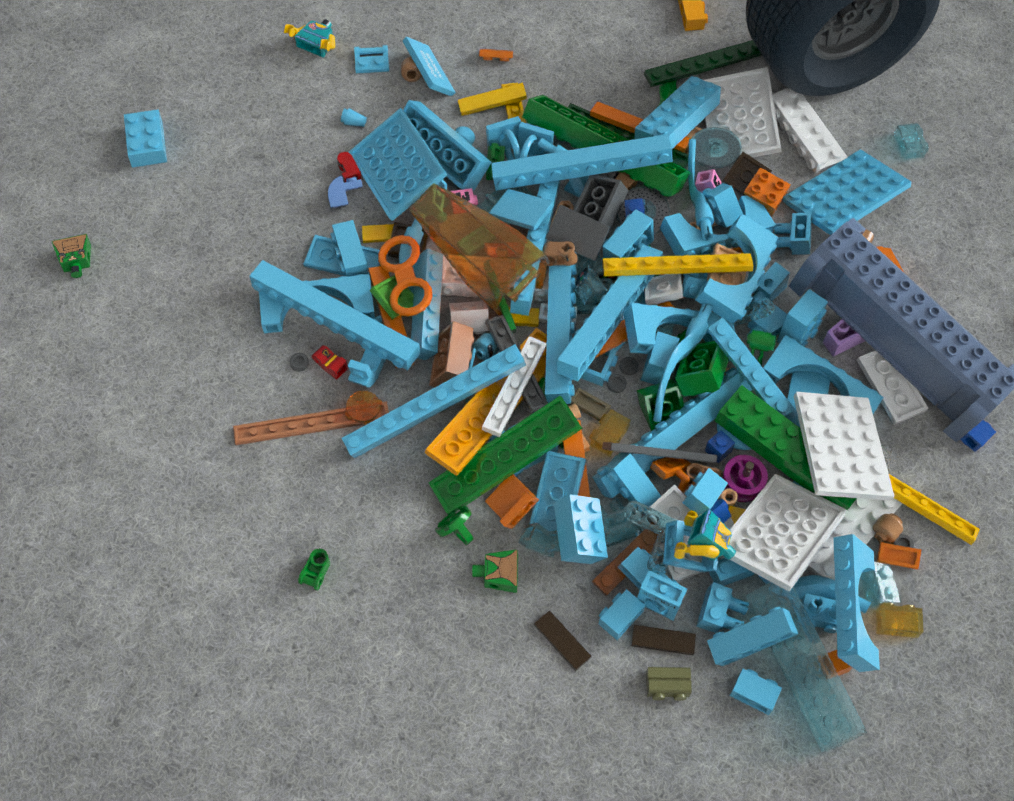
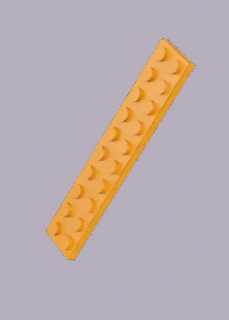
M538 328L529 335L547 343V334ZM527 337L526 340L519 346L520 349H521V351H522V349H523V347H524V345H525V343H526L528 337ZM546 348L533 372L537 382L546 375ZM508 376L478 391L426 448L425 454L457 476L491 438L492 434L483 431L482 425ZM521 395V397H520V399H519V401H518V403H517L515 409H516V408L520 405V403L523 401L522 395Z

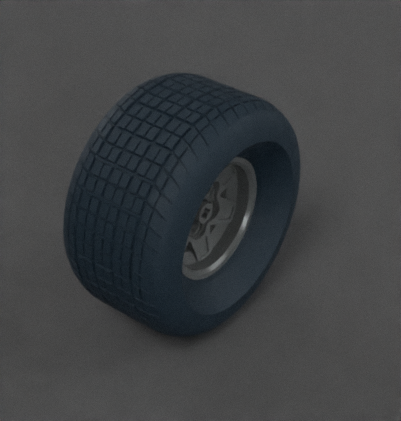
M747 0L746 23L751 38L776 78L783 85L803 95L826 96L845 92L865 84L901 60L918 43L929 28L937 13L940 0Z

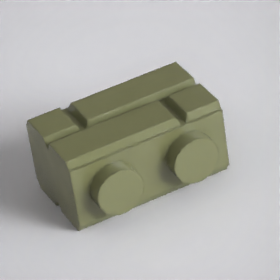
M648 667L646 670L647 697H652L653 700H664L665 697H674L676 701L686 700V697H690L692 693L691 668Z

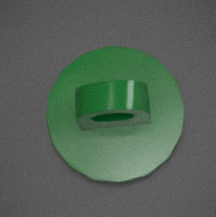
M467 506L459 507V512H454L444 517L438 523L435 531L440 537L453 532L465 545H468L474 539L463 523L468 520L472 512Z

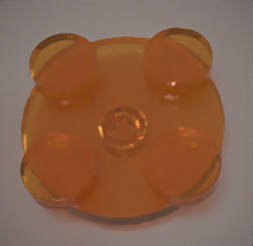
M357 391L347 400L345 416L348 419L363 422L367 425L374 421V418L379 414L382 401L372 392Z

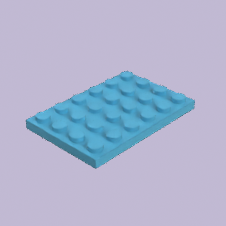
M402 108L398 109L349 151L363 178L388 218L392 221L447 176V173Z
M860 149L845 160L835 164L785 195L783 202L798 213H811V222L831 236L846 221L852 218L856 221L860 220L910 188L911 181Z

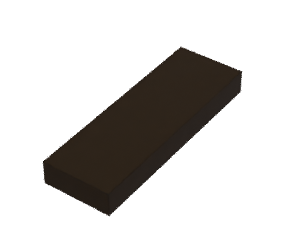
M550 610L534 623V626L575 671L591 659L592 656Z
M634 625L631 646L693 656L696 634Z

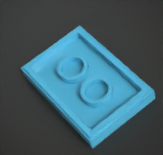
M507 189L489 214L491 218L535 231L554 207V204L550 200Z

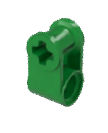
M319 548L312 551L299 575V584L302 585L304 583L312 586L316 591L320 589L330 566L329 556L324 549ZM318 558H325L324 562L320 564L315 563Z

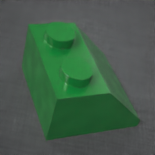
M672 379L668 381L661 422L670 418L669 415L672 412L684 407L681 390ZM660 383L636 390L640 408L651 431L660 423L653 421Z

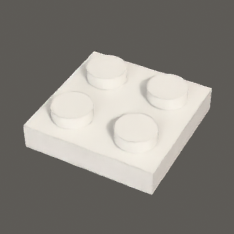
M665 274L653 277L645 288V301L647 305H658L662 302L683 298L681 274Z

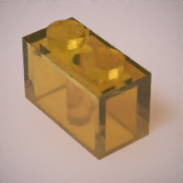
M610 409L607 415L603 414L601 417L599 428H594L589 437L591 439L590 446L611 457L614 451L602 449L603 442L620 443L630 427L631 419Z
M893 603L881 604L876 610L877 634L919 638L924 632L922 608H915L914 605L895 606Z

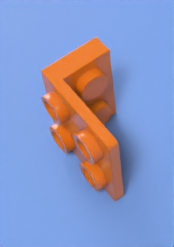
M759 168L745 189L744 194L765 205L767 212L772 217L782 202L783 197L787 194L791 184Z
M514 474L505 479L485 500L501 518L500 522L502 525L513 529L539 501Z

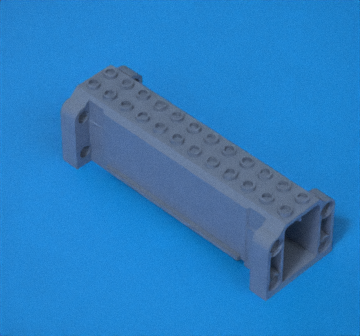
M852 218L829 236L805 260L789 284V287L799 297L811 288L816 294L828 301L827 305L931 403L934 405L938 404L937 407L952 420L943 432L957 442L977 426L1014 390V364L1007 368L982 343L877 247L870 243L862 235L866 229Z

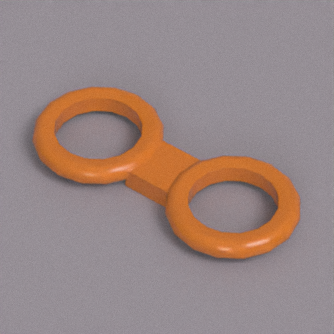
M404 235L392 237L381 246L378 253V262L384 270L395 273L397 285L393 288L390 295V305L393 311L401 316L409 317L423 312L430 305L433 296L429 283L422 278H416L412 267L419 258L420 246L415 239ZM397 244H408L411 246L412 253L407 261L397 265L386 261V255L393 246ZM419 286L424 289V297L418 305L410 308L398 305V297L407 287Z

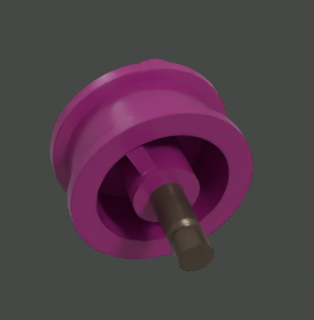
M750 455L733 457L728 461L723 472L722 479L728 482L724 490L730 488L736 491L738 502L753 501L767 483L768 473L766 467L759 459Z

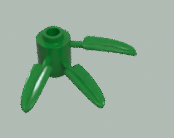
M758 330L748 333L746 343L749 344L752 355H754L755 350H760L757 361L761 366L763 352L774 350L776 336L772 335V333Z

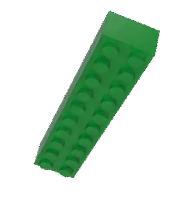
M545 95L529 98L522 118L527 120L528 124L554 131V135H556L555 137L558 140L567 141L570 143V146L576 149L629 141V139ZM673 162L618 171L629 174V177L633 180L644 182V185L648 188L659 190L660 194L666 197H671L682 191L690 174V171Z

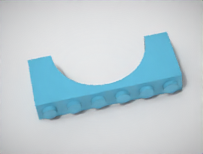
M747 195L741 196L738 203L743 215L772 233L776 224L764 205ZM680 213L664 217L660 226V230L676 256L708 255L713 252L716 243L727 248L739 246L727 234H713L714 237L710 240H707L706 235V240H703L701 231L690 225Z
M743 214L733 222L727 236L739 245L743 253H751L754 265L753 271H749L747 281L739 285H726L710 278L701 287L695 299L700 304L712 306L714 313L732 324L738 319L741 320L746 314L747 310H745V307L753 299L751 294L759 286L757 282L765 273L763 269L770 262L771 258L769 256L775 251L777 247L775 243L778 239L776 235Z
M370 274L303 281L327 295L340 298L350 307L368 317H375L372 293L369 291L371 289ZM260 291L259 300L263 332L283 331V321L290 308L286 307L279 300H273L266 293Z
M631 303L624 312L630 352L648 354L655 346L657 327L665 324H679L688 327L691 319L697 317L699 311ZM711 312L707 320L709 327L722 317ZM726 320V322L735 332L734 323L732 324ZM706 331L705 335L703 336L704 341H715L712 338V336L708 333V331Z
M787 335L782 339L763 368L775 384L783 377L795 372L804 371L819 374L829 379L838 389L841 396L869 398L873 414L884 398L876 390L865 386L860 380L854 379L843 369L835 367L827 359L821 358L810 348L802 346L794 338Z
M854 534L833 537L838 658L859 672L880 670L879 649L872 643L867 634L858 598V585L861 573L875 570L874 551Z

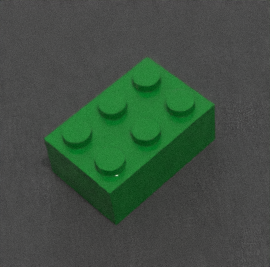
M715 341L698 344L681 361L675 379L683 397L696 396L705 392L712 393L720 389L729 358Z

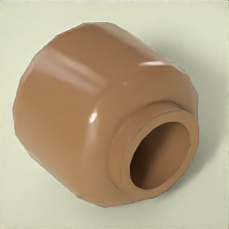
M407 57L401 64V75L408 82H416L422 76L412 57Z
M893 513L881 515L873 525L874 537L879 542L893 543L903 532L902 520Z

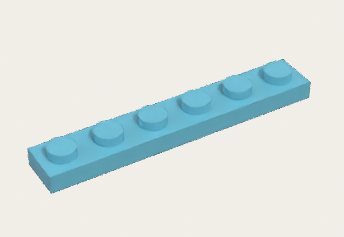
M723 317L707 329L708 333L760 399L784 416L795 409Z

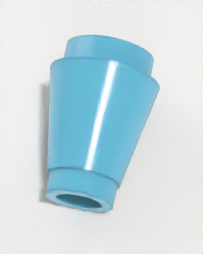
M344 108L341 116V122L344 125L365 126L367 117L350 108Z

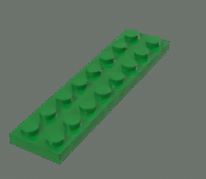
M560 395L501 434L500 438L497 437L484 445L457 476L447 470L428 483L445 512L449 515L457 512L459 507L468 505L583 428Z

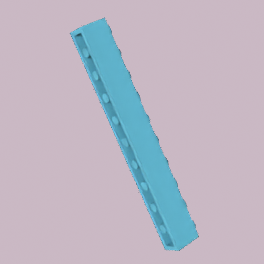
M669 134L495 162L492 163L495 190L673 162L672 147Z
M561 180L540 183L537 197L553 201L554 207L535 231L528 230L511 297L510 313L529 316L541 266V255L544 244L547 241L546 236L550 229Z
M643 245L639 251L635 252L633 257L663 256V251ZM654 275L617 277L616 282L610 285L607 294L602 296L598 306L593 308L590 317L584 320L581 329L575 332L572 341L566 344L563 353L557 356L558 374L579 381L623 320L626 309L631 303L636 302Z
M576 264L572 266H549L545 397L548 403L561 395L566 404H571V396L575 395L574 384H572L573 379L557 373L556 359L560 353H563L566 344L572 341L574 338L573 333L576 332L575 322H573V318H576V310L573 307V304H576L575 292L573 293V289L576 286V278H574V275H577Z
M264 260L250 274L252 287L256 291H262L271 299H277L286 307L297 310L302 316H308L317 324L327 326L332 332L345 336L350 342L360 344L367 351H373L380 358L393 362L398 368L409 370L420 355L419 343Z
M516 344L346 435L342 440L350 455L356 458L526 366L525 360Z
M735 367L725 372L726 375L723 377L719 390L712 393H700L695 399L685 402L682 409L672 412L669 415L670 418L658 423L653 431L645 433L641 436L640 441L631 445L675 450L713 421L719 410L741 385L749 391L753 389ZM631 453L644 473L651 469L650 466L653 461L664 458L661 456ZM602 466L592 478L604 497L613 498L620 493L619 487L608 478V472L604 468L605 466Z

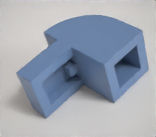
M342 176L334 179L328 189L330 209L348 205L346 191L362 188L361 179L357 180L356 177L348 178L345 183Z

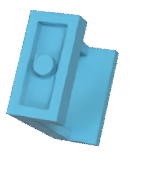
M680 520L666 523L663 564L704 573L717 570L718 558L710 560L702 556L701 563L675 558L674 549L676 544L683 542L684 535L690 536L692 527L684 525V521Z
M648 571L637 598L646 605L645 608L674 621L687 588L652 571ZM649 599L654 600L666 606L667 608L661 612Z

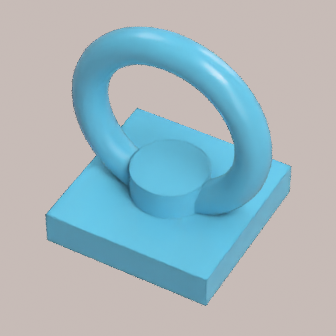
M519 116L486 126L487 150L488 146H491L492 143H497L498 146H505L507 160H514V157L519 159L521 154L518 144V132L521 123Z
M521 122L518 132V144L521 151L519 159L526 158L527 155L532 157L547 154L539 149L537 145L541 138L553 144L554 131Z

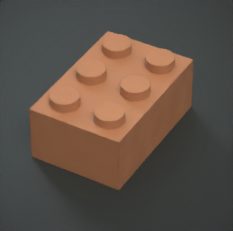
M453 321L439 334L438 353L433 357L429 386L437 387L468 370L469 362L472 358L471 346L474 342V328Z

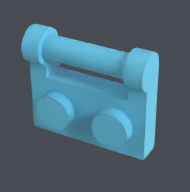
M382 45L383 47L373 48L354 47L356 73L389 72L388 46ZM383 54V56L360 57V55Z

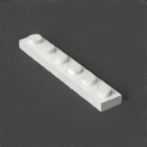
M530 336L528 337L521 351L526 366L508 376L482 425L483 431L500 438L547 343Z

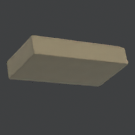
M579 387L575 395L571 397L570 405L575 403L580 411L602 422L611 408V405Z

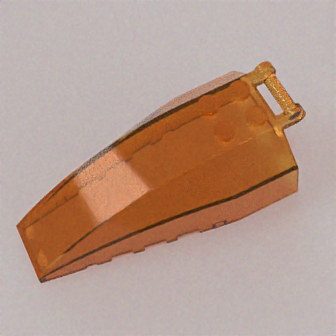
M435 183L409 209L465 284L498 316L502 315L497 308L504 294L513 302H516L520 293L531 281L541 275L531 265L541 259L547 264L550 263L546 254L518 230ZM528 270L527 276L511 292L509 289Z

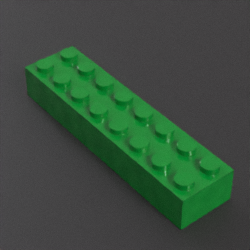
M741 385L719 410L715 422L803 488L815 493L801 428ZM821 496L846 510L857 499Z

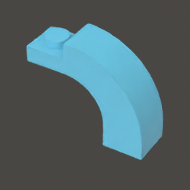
M365 350L360 362L350 360L348 368L351 373L348 380L365 387H371L378 379L386 359L380 358L371 350Z

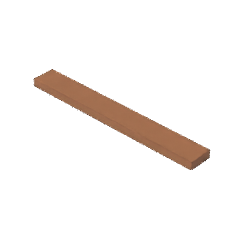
M387 401L233 426L235 445L369 424L389 413Z

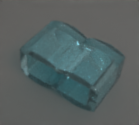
M913 123L897 126L894 136L903 159L924 158L929 147L923 138V129L920 128L919 124Z

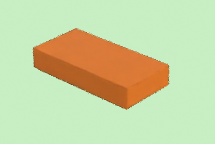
M879 542L877 562L919 569L921 549Z

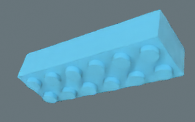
M691 76L635 127V139L669 134L673 149L720 104L721 87Z
M408 100L403 111L447 173L446 177L461 190L472 188L474 191L492 162L423 103Z

